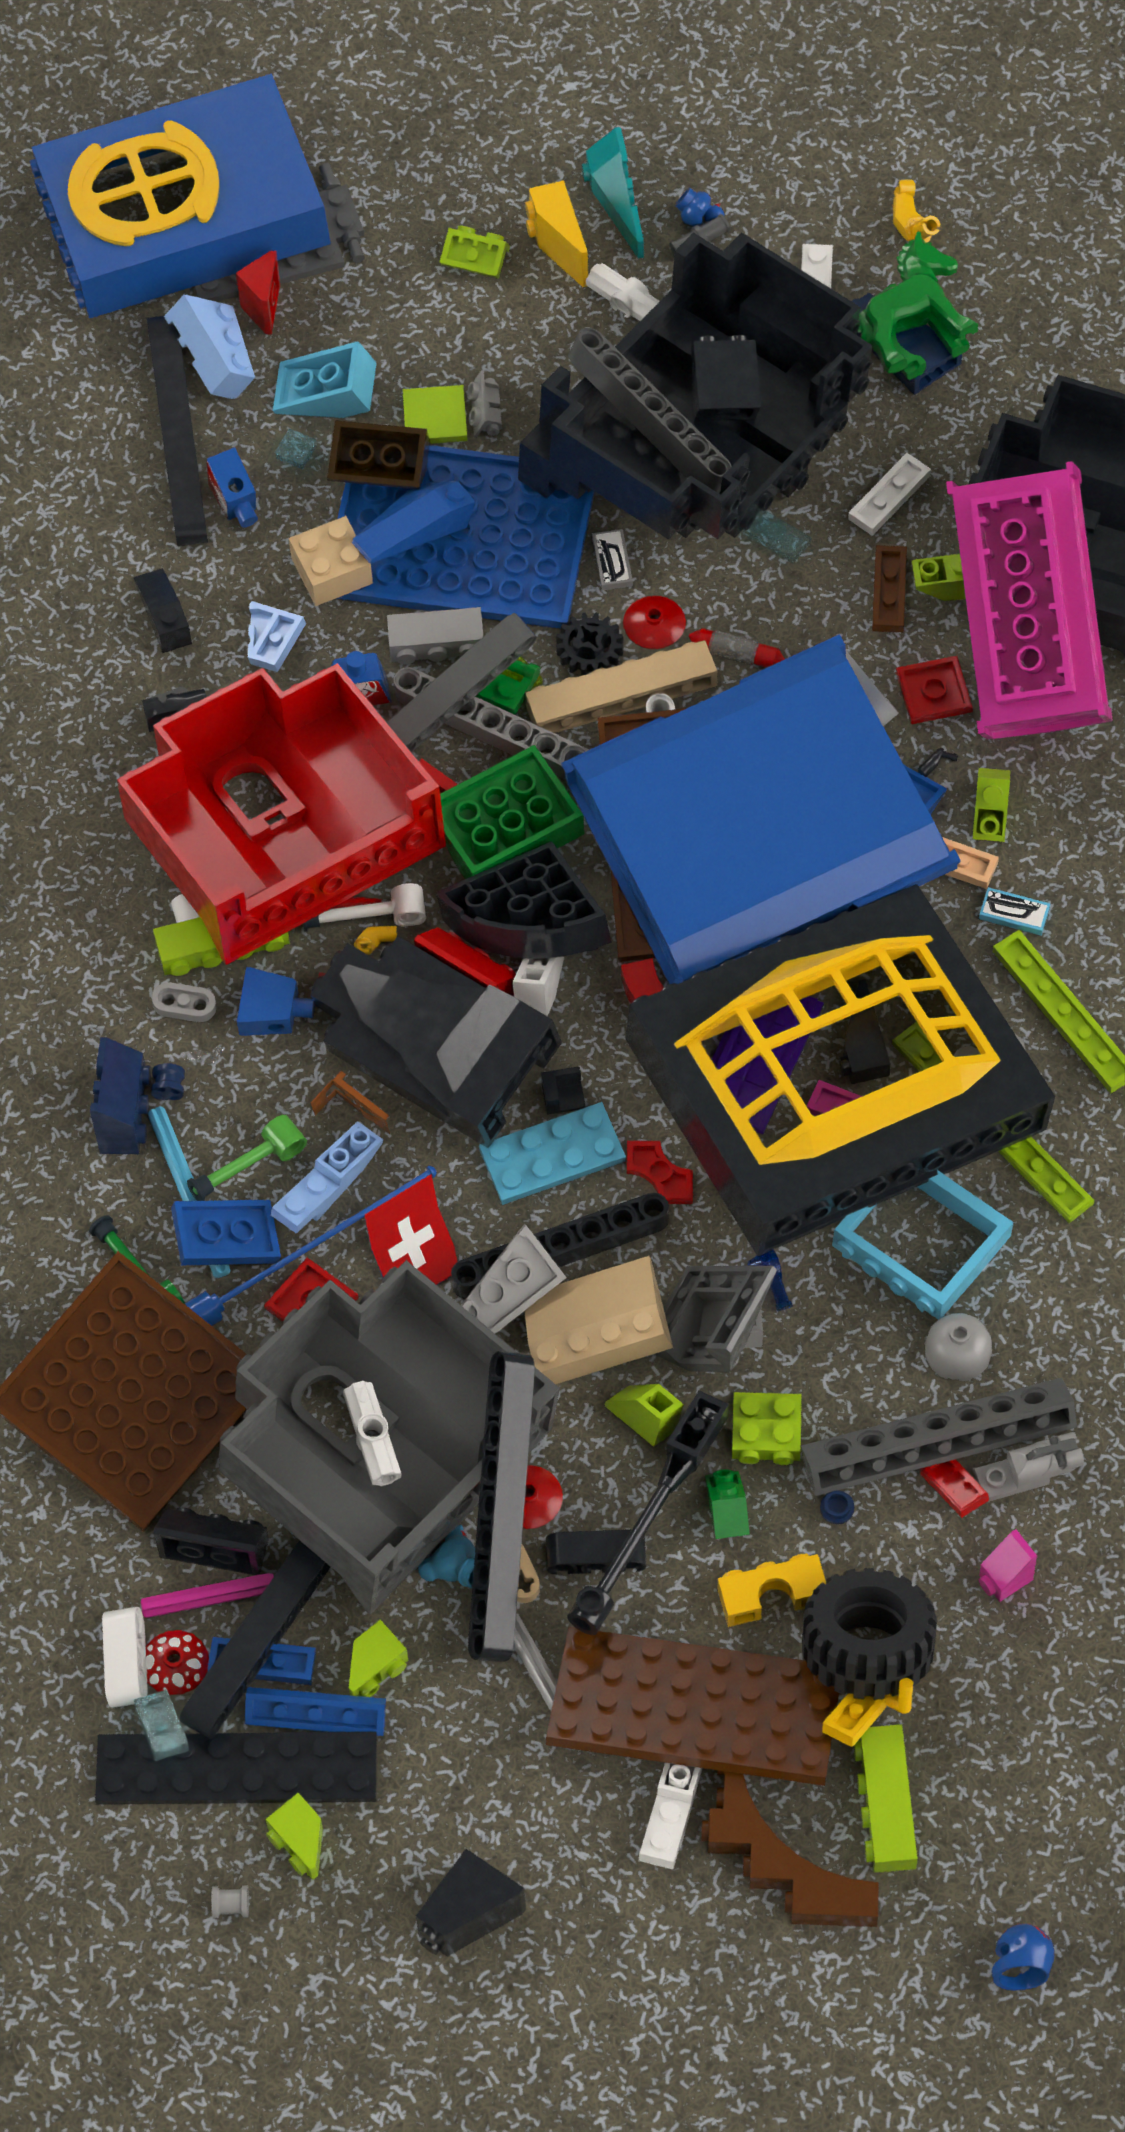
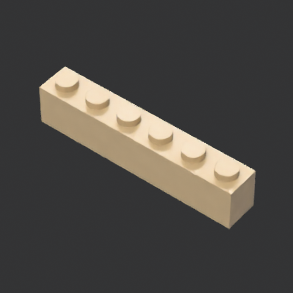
M705 640L697 643L689 642L680 648L658 651L649 657L627 660L618 666L607 669L599 668L587 675L568 677L556 684L537 686L531 691L525 692L526 709L533 724L550 732L557 733L598 721L599 717L615 716L646 707L648 698L657 693L666 694L674 699L717 686V669Z

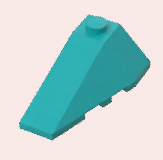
M616 127L586 151V163L581 164L584 182L590 181L593 194L637 258H643L644 240L637 205H634L632 178H629L627 166V151L621 127Z

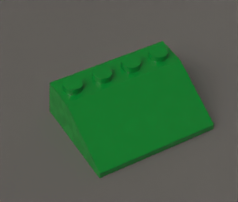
M535 745L440 794L446 847L465 879L551 841L558 849L585 834L583 813Z

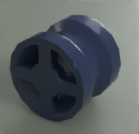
M170 1063L154 1066L152 1077L155 1079V1083L151 1086V1095L158 1100L181 1099L184 1096V1088L181 1082L185 1079V1069Z

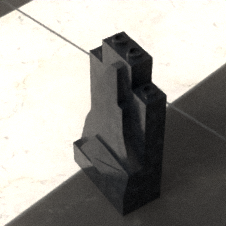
M399 936L396 937L393 943L385 946L381 953L380 961L375 960L347 943L343 950L335 953L330 963L331 967L324 976H320L315 981L311 993L316 1007L338 1019L328 1026L324 1034L325 1038L323 1041L329 1052L471 1139L489 1148L506 1124L502 1110L534 1064L544 1069L562 1044L553 1019L490 984L487 988H484Z

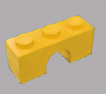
M798 1554L787 1562L778 1564L775 1562H765L758 1565L756 1569L745 1572L742 1570L729 1571L718 1578V1593L727 1625L731 1627L760 1620L762 1617V1607L759 1599L769 1590H781L787 1593L792 1600L795 1611L805 1609V1604L808 1597L813 1594V1590L822 1582L826 1584L818 1554L811 1556L809 1554Z

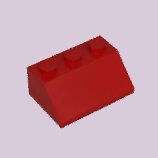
M437 927L418 934L414 939V946L484 988H487L490 984L514 996L513 980L516 976L515 971L506 964L499 965L491 960L482 949H473L468 946L456 933L451 931L447 933Z

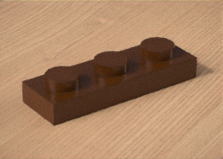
M876 545L872 631L904 632L907 546Z

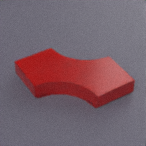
M627 1141V1174L637 1175L646 1179L653 1185L657 1193L667 1199L668 1204H693V1170L681 1168L671 1163L664 1155L660 1141Z

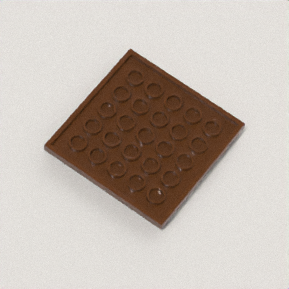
M118 1251L1 1384L0 1417L144 1532L218 1446L223 1433L229 1427L235 1426L248 1410L235 1399L236 1367L247 1354Z

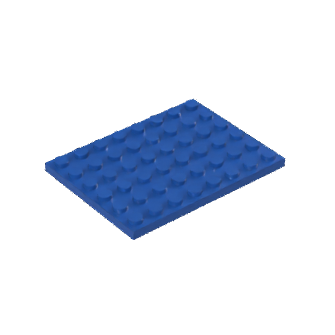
M430 445L427 469L421 486L431 482L458 481L476 501L467 528L371 563L373 584L336 599L425 611L481 607V616L485 619L502 621L510 614L516 613L525 624L561 629L562 624H569L595 491H586L577 500L561 489L560 491L555 490L547 499L518 480L519 457ZM345 483L337 519L346 516L355 534L358 535L411 489Z

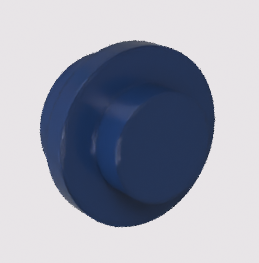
M843 1491L829 1492L821 1500V1514L829 1523H846L854 1514V1501L850 1495Z

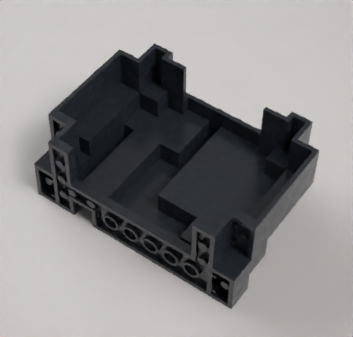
M693 232L675 250L671 291L615 348L731 463L732 467L722 476L720 493L715 492L691 475L686 478L586 377L569 392L571 372L562 366L541 385L539 424L520 442L518 480L547 499L555 490L560 491L562 489L577 500L586 491L590 492L593 490L668 540L676 532L687 538L694 529L698 531L700 528L716 539H719L725 532L735 538L743 529L748 530L752 526L756 515L761 510L765 511L770 507L778 492L789 498L796 489L801 490L809 479V474H807L808 465L813 455L817 451L822 452L835 432L840 433L845 428L849 419L847 417L848 403L856 394L861 395L866 390L870 381L868 379V372L872 365V360L870 359L872 345L857 336V331L861 324L859 321L861 307L742 232L723 251ZM745 335L748 337V340H755L761 396V409L756 419L694 421L691 346L693 341H698V338L702 336H715L717 341L729 340L730 336Z

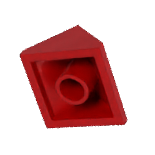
M276 251L267 252L236 272L240 307L268 335H272L281 286Z

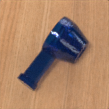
M771 1250L758 1257L756 1255L749 1260L747 1266H774L777 1269L770 1286L777 1304L775 1306L777 1312L793 1307L782 1281L781 1265L776 1252Z

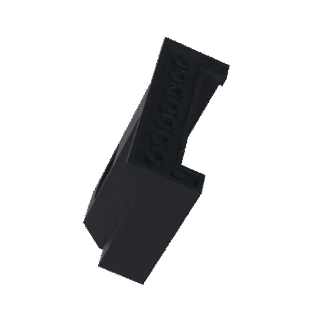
M1057 374L1053 386L1048 385L1043 397V403L1046 404L1043 410L1038 409L1034 422L1002 413L998 424H992L988 434L989 447L988 449L982 448L978 459L980 469L978 473H972L969 484L1067 469L1066 462L1071 461L1081 470L1082 483L1080 484L1085 528L1088 531L1087 543L1100 644L1119 650L1125 655V394Z

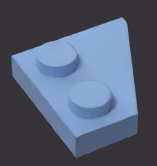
M251 601L249 604L251 624L248 631L250 638L248 659L252 665L278 672L305 627L306 622L303 616Z

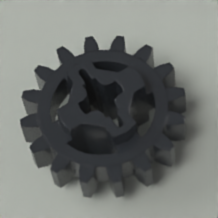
M584 612L582 613L581 620H577L572 616L570 617V626L566 624L561 625V633L556 635V654L560 656L562 666L569 664L570 673H574L578 669L581 670V676H583L587 672H593L599 668H610V664L618 666L619 656H623L624 638L623 634H619L618 624L611 626L610 617L607 616L603 620H599V613L595 612L593 618H588ZM575 637L576 639L572 641V646L569 647L571 640ZM608 644H611L609 650L605 653L604 649L608 648Z

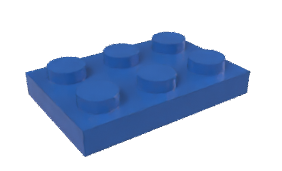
M174 1201L171 1210L181 1266L276 1264L279 1262L281 1254L274 1217L271 1216V1201Z

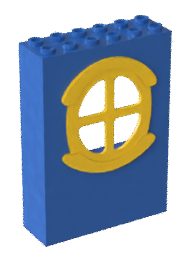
M272 73L32 147L34 159L29 160L34 177H39L34 179L39 197H42V200L46 199V201H42L47 219H50V222H54L50 224L55 241L60 245L58 248L63 263L70 267L66 270L71 286H74V289L77 290L74 292L79 308H86L89 319L236 274V272L269 251H276L277 260H281L331 244L324 204ZM171 151L182 156L188 162L182 168L148 177L145 175L140 159ZM127 163L130 164L135 177L132 183L100 193L93 192L92 186L100 171ZM187 178H193L195 184L189 197L172 212L161 214L156 205L152 190ZM140 194L149 218L140 222L121 221L101 212L99 206Z

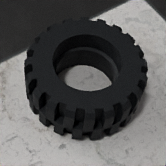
M864 1568V1571L856 1572L855 1569L846 1570L842 1576L835 1574L826 1580V1584L822 1582L818 1585L805 1604L802 1632L803 1658L807 1662V1667L812 1674L818 1675V1680L825 1686L829 1687L832 1685L837 1693L842 1695L846 1693L854 1694V1698L864 1699V1696H873L874 1700L884 1699L887 1694H891L892 1697L896 1696L899 1693V1682L902 1678H910L913 1681L914 1687L930 1670V1664L933 1662L937 1627V1616L934 1613L935 1608L931 1600L926 1597V1593L918 1585L913 1587L911 1580L904 1576L898 1578L894 1576L892 1571L883 1570V1572H876L874 1568ZM859 1627H872L886 1631L892 1636L879 1640H867L855 1637L846 1631Z

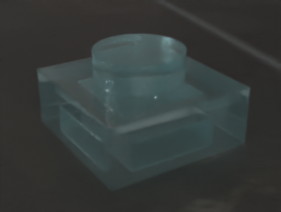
M289 428L275 450V457L303 469L316 449L317 441L312 437Z

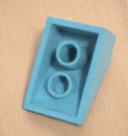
M359 341L282 361L279 365L273 411L275 414L345 418L369 412L377 362Z

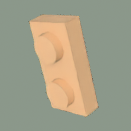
M943 838L949 851L955 849L961 860L958 863L957 869L945 875L987 889L998 865L999 857Z

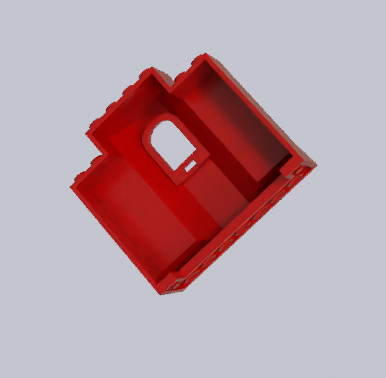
M338 663L319 671L316 675L301 683L292 685L285 691H282L265 669L261 668L254 673L245 675L233 684L217 690L212 695L190 704L187 708L170 717L163 718L160 722L153 725L159 756L117 779L124 819L201 917L225 965L446 846L438 784ZM254 772L265 776L285 801L249 820L223 786L235 776ZM279 814L284 817L271 825H268L266 822Z

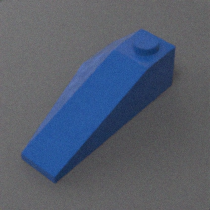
M458 481L431 482L422 485L420 490L411 489L356 535L352 540V544L371 564L467 528L476 501Z

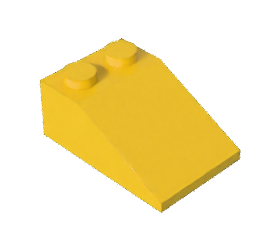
M564 180L529 188V201L525 202L526 213L529 219L526 220L529 237H535L538 247L582 287H587L588 251Z

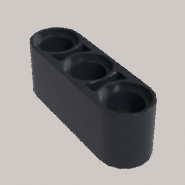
M631 1530L551 1533L546 1536V1570L550 1574H557V1571H568V1574L591 1573V1570H602V1573H606ZM645 1535L623 1572H625V1569H636V1572H640L646 1568Z

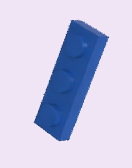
M212 1638L208 1671L230 1641L229 1638ZM273 1644L270 1650L274 1651L254 1678L311 1685L316 1648Z

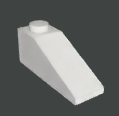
M564 957L523 958L513 980L514 997L548 1016L556 997Z

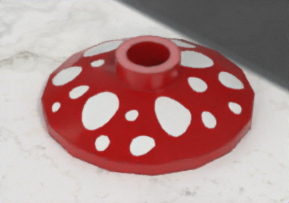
M182 1630L166 1631L155 1636L146 1645L147 1683L156 1691L167 1695H180L195 1689L208 1671L209 1654L204 1643L194 1634ZM177 1654L180 1656V1659L176 1663H171L168 1661L169 1656Z

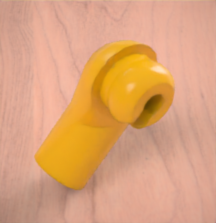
M397 926L367 927L355 940L354 947L370 955L381 942H394L397 937Z

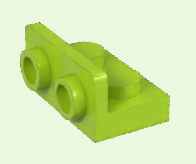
M460 225L457 230L448 228L439 263L444 266L499 279L505 253L510 250V246L504 241V237L487 232L486 237L475 234V229Z

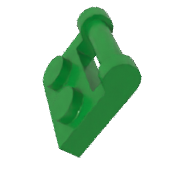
M518 660L507 669L524 676L521 682L500 674L475 697L516 715L525 700V692L531 690L541 670V667L536 664L530 663L528 665Z

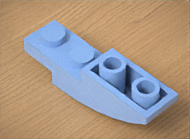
M357 1121L315 1160V1168L272 1207L271 1216L296 1234L310 1220L318 1221L364 1170L382 1145L383 1139Z

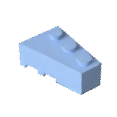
M183 294L164 316L168 324L174 323L181 335L178 341L182 347L187 346L195 358L192 364L210 394L230 399L237 398L255 379L233 305Z

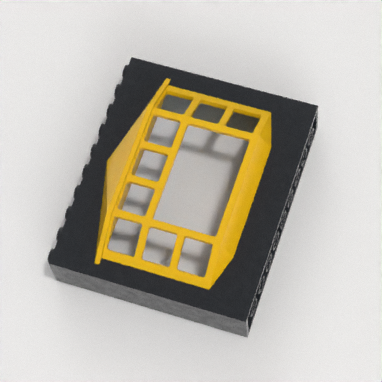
M917 884L851 912H841L832 920L822 924L815 923L801 933L794 936L786 935L779 939L777 943L765 948H755L746 956L736 960L729 959L715 969L708 972H698L689 980L679 984H669L660 992L650 996L638 997L629 1004L625 1036L627 1043L757 1257L838 1222L847 1215L867 1206L870 1208L927 1183L929 1178L938 1175V1171L945 1175L1047 1130L1055 1100L1054 1093ZM915 951L931 978L905 980L892 961ZM881 966L893 985L858 999L846 980ZM835 985L847 1005L816 1018H810L799 1000ZM939 989L956 1016L929 1018L912 992ZM900 996L942 1062L821 1115L812 1116L771 1049L891 998ZM789 1005L800 1025L769 1038H764L753 1020ZM742 1025L754 1045L722 1068L717 1069L701 1042ZM964 1027L981 1054L954 1057L937 1031ZM761 1056L778 1084L745 1108H741L725 1080L751 1060ZM781 1095H786L801 1119L802 1124L766 1148L749 1119Z

